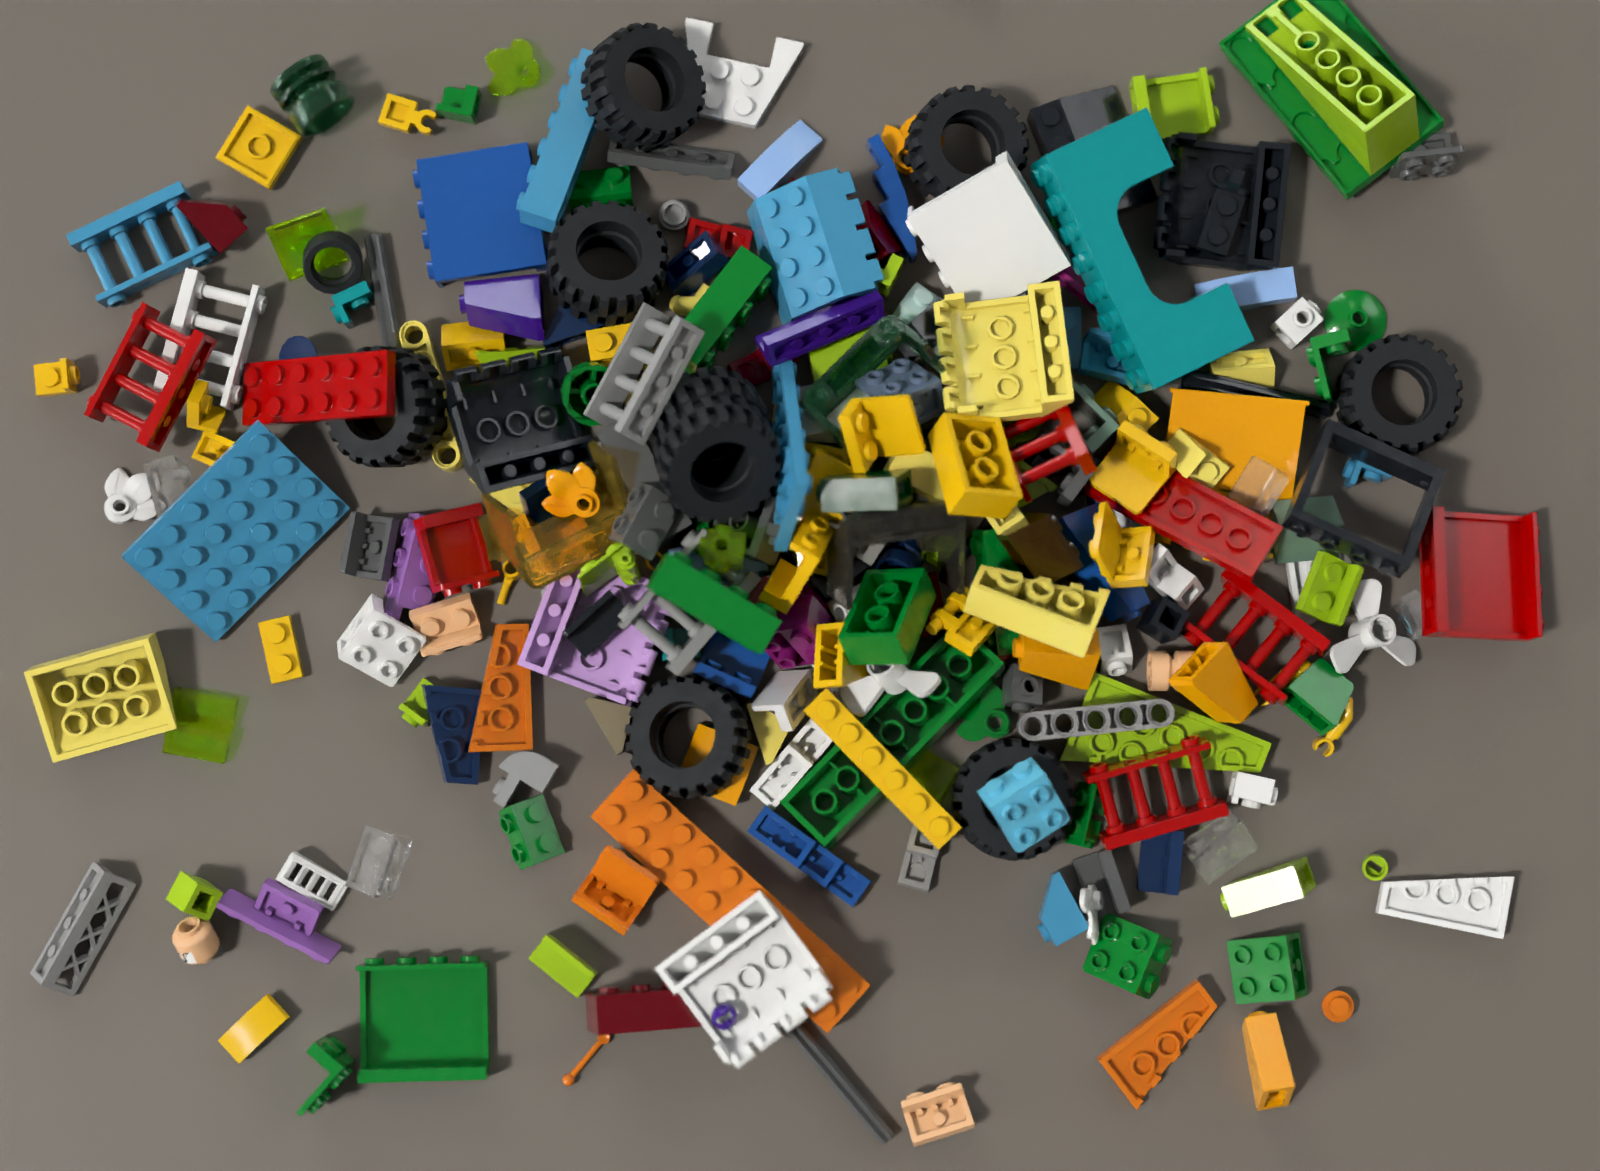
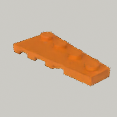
M529 624L495 625L468 752L533 750L531 670L517 665L529 634Z

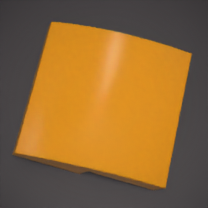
M698 723L681 767L695 766L707 757L714 744L715 729ZM750 743L747 744V749L751 750L749 760L744 758L741 764L744 770L740 776L734 775L731 778L733 784L727 789H718L717 794L711 797L736 806L759 749L758 746Z

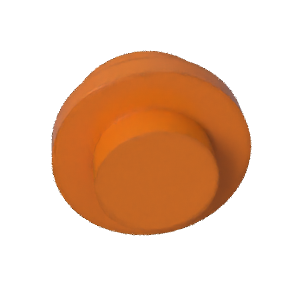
M1333 990L1324 996L1321 1008L1327 1019L1340 1023L1352 1016L1354 1002L1346 992Z

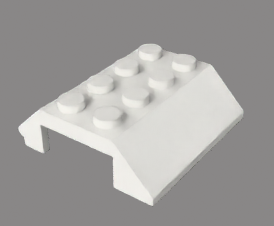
M760 890L655 967V970L672 993H679L715 1042L713 1048L722 1061L728 1065L733 1063L737 1069H740L757 1056L753 1047L757 1046L763 1052L783 1037L779 1030L780 1027L783 1026L787 1032H790L809 1017L805 1010L807 1007L815 1013L833 1000L829 994L833 986L821 965L781 911ZM729 1003L737 1010V1021L729 1030H719L711 1021L712 1011L718 1004ZM728 1012L716 1019V1021L720 1024L732 1017V1015Z

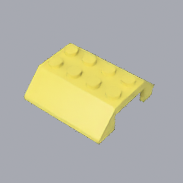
M1059 281L1028 284V295L965 303L963 292L947 294L945 299L933 303L935 325L943 327L936 330L938 354L947 356L939 359L942 384L950 386L942 389L945 411L955 414L1000 418L1001 422L1043 417L1074 402Z

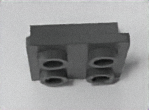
M1061 441L1040 452L1053 459L1066 453L1064 449L1066 444ZM1071 464L1063 468L1069 474L1056 490V492L1061 494L1056 502L1065 509L1094 473L1092 472L1085 476L1080 464L1076 466Z

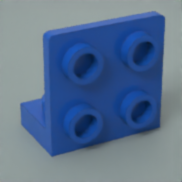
M716 631L709 639L700 662L698 661L693 674L703 679L711 680L730 691L752 700L771 657L765 651L762 655L755 654Z

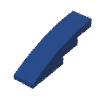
M876 134L867 140L866 148L879 167L878 170L873 172L872 177L874 184L885 202L879 205L878 213L904 248L903 253L911 264L916 261L917 250L915 237L906 225L909 204L895 164L879 134Z
M767 806L763 808L747 831L853 908L872 883V881Z

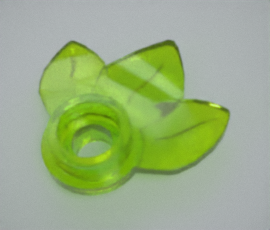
M515 38L510 45V50L496 48L486 55L487 66L495 74L487 86V90L492 94L510 96L519 88H532L539 83L541 69L539 64L533 59V48L527 41ZM528 68L527 74L521 76V73Z

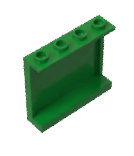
M480 955L461 956V962H448V956L429 957V962L416 963V957H398L397 963L385 964L384 958H365V964L356 966V971H359L361 1059V1068L357 1070V1083L487 1080L490 1077L488 961H480Z

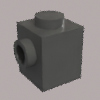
M1017 663L1005 667L1001 706L1012 707V711L1016 713H1030L1031 709L1042 705L1043 677L1020 671Z

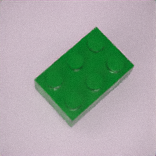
M925 568L871 569L866 571L838 636L850 665L910 663L937 596Z

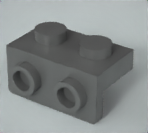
M639 483L630 492L627 498L628 504L622 515L618 516L614 521L609 539L652 561L680 509H676L671 504L668 496L654 486Z
M352 511L347 524V535L344 551L341 556L340 573L358 578L389 582L400 520Z

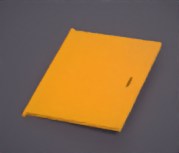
M1170 388L1169 392H1172L1166 442H1168L1178 428H1181L1230 467L1213 487V491L1242 506L1270 509L1269 501L1293 498L1305 408L1309 406V401Z

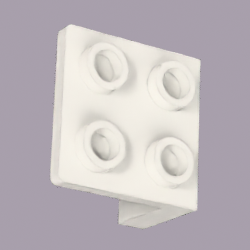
M371 594L337 641L338 659L389 687H393L425 644L426 636L384 613L383 600Z

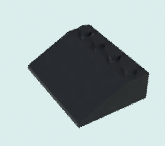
M1114 85L1058 98L1030 109L1027 121L1041 157L1052 151L1125 118L1126 115ZM1151 178L1124 192L1118 204L1117 215L1158 200Z

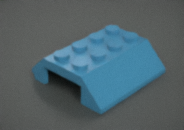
M834 168L806 175L754 199L746 212L760 257L772 267L770 278L773 281L770 289L782 325L849 296H864L878 290L876 283L884 280L878 258L866 259V256L876 253L869 229L857 230L856 228L866 223L859 198L847 200L848 196L857 193L850 171L841 173L840 170Z

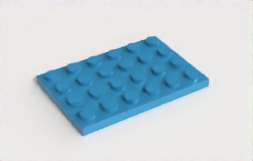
M257 420L121 557L212 640L217 642L350 507L268 428Z

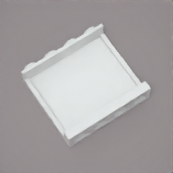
M1007 151L996 156L995 164L919 208L914 209L912 205L908 207L906 225L914 237L919 236L924 244L922 250L930 263L936 262L940 269L938 275L946 288L951 286L955 293L964 292L965 303L1015 297L1028 290V284L1040 283L1071 266L1068 250L1060 242L1057 232Z

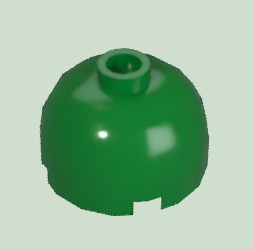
M596 361L582 362L574 366L564 377L561 386L562 403L567 412L577 422L588 426L602 425L583 413L609 367L608 365Z

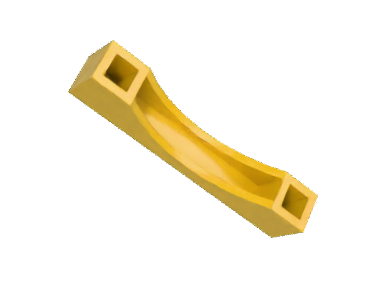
M827 688L803 709L938 850L962 828Z

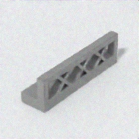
M95 861L92 862L30 972L41 986L74 997L136 884L131 880L112 873L104 865ZM112 882L124 886L118 897L107 901L106 892ZM104 911L105 921L102 925L92 929L90 921L93 915ZM88 939L90 947L87 953L76 957L74 953L76 945ZM73 967L74 976L68 986L56 982L62 971Z

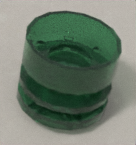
M314 54L294 63L277 77L270 89L271 95L279 102L282 110L290 112L289 119L303 138H310L330 129L349 113L355 103L354 97L343 82L335 80V71L332 67H328L327 60L321 54Z

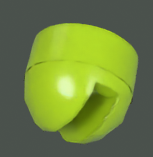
M1370 854L1362 861L1363 874L1369 880L1379 881L1387 875L1388 864L1381 855ZM1371 860L1382 867L1379 872L1367 863Z

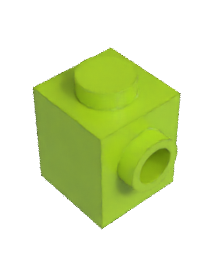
M180 870L166 900L183 913L209 921L223 892L207 880Z

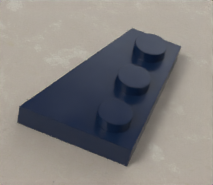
M421 685L443 781L446 783L478 785L481 752H468L481 690Z

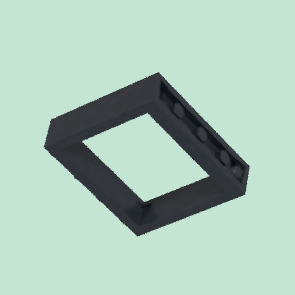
M1328 418L1317 434L1282 526L1297 533V537H1307L1318 542L1326 550L1338 551L1349 556V559L1355 563L1367 564L1378 569L1383 575L1387 573L1400 578L1411 566L1446 470ZM1327 447L1425 490L1401 554L1303 511Z

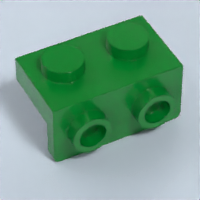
M629 166L580 171L569 199L572 216L574 208L580 205H584L585 208L590 207V202L601 201V204H608L610 200L618 201L619 206L626 207V204L633 206Z
M543 794L510 805L499 811L501 829L508 836L511 844L512 858L521 870L565 853Z

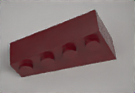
M665 982L662 983L663 987L650 988V984L631 985V989L619 990L618 986L600 987L599 991L585 992L587 1031L596 1035L703 1026L679 993L673 994Z

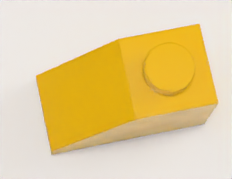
M1108 381L1095 394L1093 399L1101 408L1106 406L1117 416L1118 420L1116 423L1119 426L1126 420L1133 425L1138 424L1147 431L1159 419L1137 396L1115 382Z

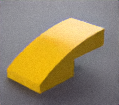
M268 993L218 1041L240 1064L290 1016Z

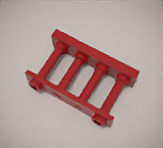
M142 302L140 307L133 313L131 325L96 392L89 397L84 415L102 423L108 415L137 430L139 433L136 439L137 443L160 452L196 379H198L218 340L195 328L192 334L187 336L158 321L157 318L161 311ZM151 331L182 347L183 351L177 363L172 364L142 348ZM136 359L168 375V380L162 391L158 392L128 376ZM121 387L153 403L154 407L146 420L113 404Z
M1069 404L1043 417L1021 419L1003 428L1022 496L1026 503L1032 501L1026 485L1071 464L1073 466L1080 464L1085 476L1097 470ZM1052 418L1054 421L1060 420L1061 424L1056 426L1057 430L1014 450L1011 449L1008 439ZM1061 441L1063 443H1070L1071 447L1066 449V453L1021 473L1017 462Z
M1225 569L1221 574V582L1224 584L1222 586V593L1195 626L1186 620L1182 631L1185 632L1183 637L1197 648L1204 642H1215L1205 633L1233 598L1242 597L1249 603L1247 606L1249 609L1223 642H1228L1231 650H1233L1258 617L1263 618L1266 615L1275 622L1272 632L1246 664L1237 658L1236 660L1245 678L1261 690L1259 695L1272 705L1278 702L1284 707L1288 696L1281 691L1310 655L1314 656L1317 653L1323 658L1331 647V641L1252 582ZM1291 634L1300 640L1298 644L1300 648L1273 682L1269 683L1257 674L1256 671L1284 636L1288 637Z
M1199 735L1187 736L1180 740L1181 744L1109 765L1107 762L1095 763L1089 766V771L1082 772L1083 779L1088 784L1097 783L1108 823L1105 827L1106 830L1098 833L1101 844L1107 851L1230 815L1227 803L1220 797L1216 798L1215 795L1211 794L1200 751L1211 748L1208 740L1204 737L1199 738ZM1186 755L1189 758L1199 795L1197 804L1185 807V804H1181L1169 761ZM1155 764L1158 765L1169 806L1166 809L1167 813L1156 816L1150 812L1139 769ZM1125 773L1128 776L1138 813L1136 822L1124 825V822H1120L1108 779Z

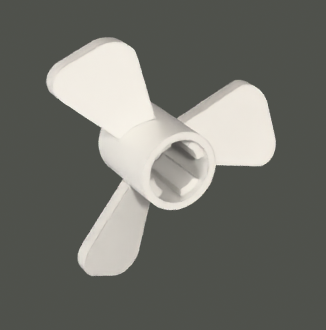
M1376 579L1361 580L1360 586L1356 590L1351 602V607L1358 620L1350 625L1348 639L1338 642L1331 647L1330 658L1336 672L1339 674L1347 673L1362 651L1382 647L1404 666L1415 664L1416 646L1414 642L1409 638L1396 635V626L1393 620L1385 614H1379L1382 585Z
M904 664L867 665L870 675L847 686H843L840 690V696L855 716L863 717L869 712L884 691L895 695L907 689L916 697L923 698L930 695L941 683V678L934 672L909 671Z

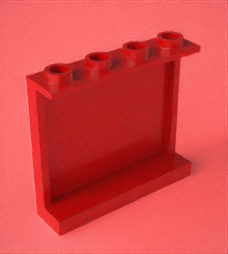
M1444 506L1432 507L1419 542L1423 637L1528 642L1543 637L1542 631L1545 623L1541 611L1543 588L1540 584L1542 559L1538 547L1540 526L1537 522V512H1531L1524 516L1451 512L1444 511Z

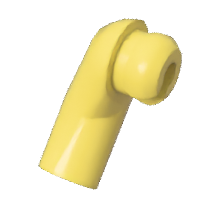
M703 283L694 296H673L669 301L670 309L676 315L687 316L709 286Z

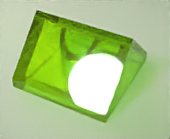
M326 207L265 228L289 281L305 276L303 272V250L308 241L319 233L338 231L334 218ZM329 247L320 250L316 254L314 266L316 271H320L346 262L348 259L344 250Z

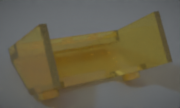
M595 441L589 442L588 445L596 467V471H594L597 478L595 490L600 496L601 505L598 512L591 517L583 518L575 514L564 518L553 516L528 529L525 521L520 516L508 514V511L488 493L481 495L496 538L521 579L531 588H543L581 569L588 562L600 559L606 554V550L615 543L609 539L612 533V525L626 508L628 495L616 458ZM581 499L580 505L588 507L589 502L586 499Z

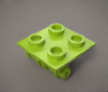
M615 542L599 560H592L585 564L577 577L586 598L616 575L626 585L632 586L640 581L641 575L634 551Z

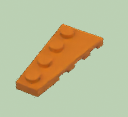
M1195 979L1096 1057V1059L1137 1110L1143 1103L1142 1099L1151 1088L1154 1089L1161 1080L1160 1076L1171 1062H1175L1181 1054L1180 1050L1190 1038L1193 1039L1218 1006L1201 983Z

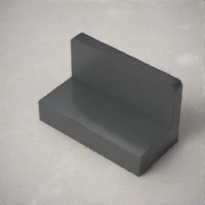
M1103 849L1072 860L1080 888H1088V885H1095L1097 891H1102L1103 909L1098 910V919L1105 917L1108 913L1121 914L1131 910L1111 850Z

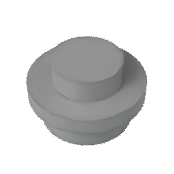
M669 200L659 210L660 223L667 230H682L689 222V209L680 200Z

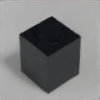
M1165 596L1150 601L1151 603L1148 604L1136 628L1160 644L1176 640L1190 613Z

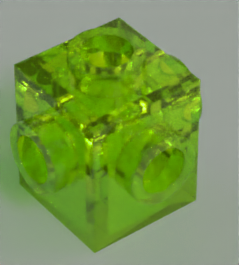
M715 525V529L707 528V536L700 537L698 556L704 557V565L710 566V571L729 573V569L743 570L747 541L746 533L735 532L734 527L727 525ZM720 547L727 548L725 551H718Z

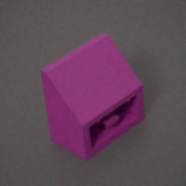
M813 594L797 597L787 615L774 608L777 611L775 617L781 620V623L764 651L780 669H792L796 666L814 664L816 624L836 623Z

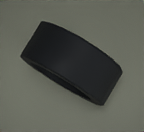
M340 231L319 233L308 241L303 250V272L306 280L314 289L325 294H337L356 285L362 276L363 256L360 247L351 236ZM325 248H340L350 255L352 261L351 268L343 276L336 278L325 277L315 269L314 258L316 254Z

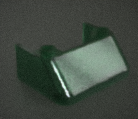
M885 316L878 320L806 390L801 398L800 405L803 407L805 414L847 453L843 434L826 417L856 389V379L875 370L903 342L941 374L946 370L930 345L896 316Z

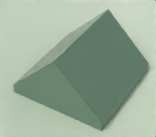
M1333 495L1307 498L1303 511L1344 528ZM1292 499L1269 501L1271 521L1282 526ZM1284 527L1282 534L1274 545L1275 564L1314 561L1317 551H1325L1339 558L1340 554L1338 551H1329L1322 548L1318 542L1307 537H1297V533Z

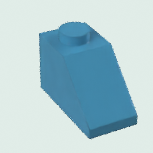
M1054 871L1050 873L1038 914L1041 924L1037 928L1046 943L1051 941L1053 945L1058 946L1086 931L1089 925L1060 872Z

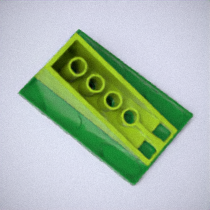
M1274 0L1219 42L1220 50L1226 55L1227 60L1251 85L1252 90L1289 130L1290 135L1313 159L1319 170L1346 200H1349L1359 190H1362L1384 171L1393 166L1402 153L1413 151L1430 138L1432 134L1434 135L1444 127L1443 118L1342 0Z

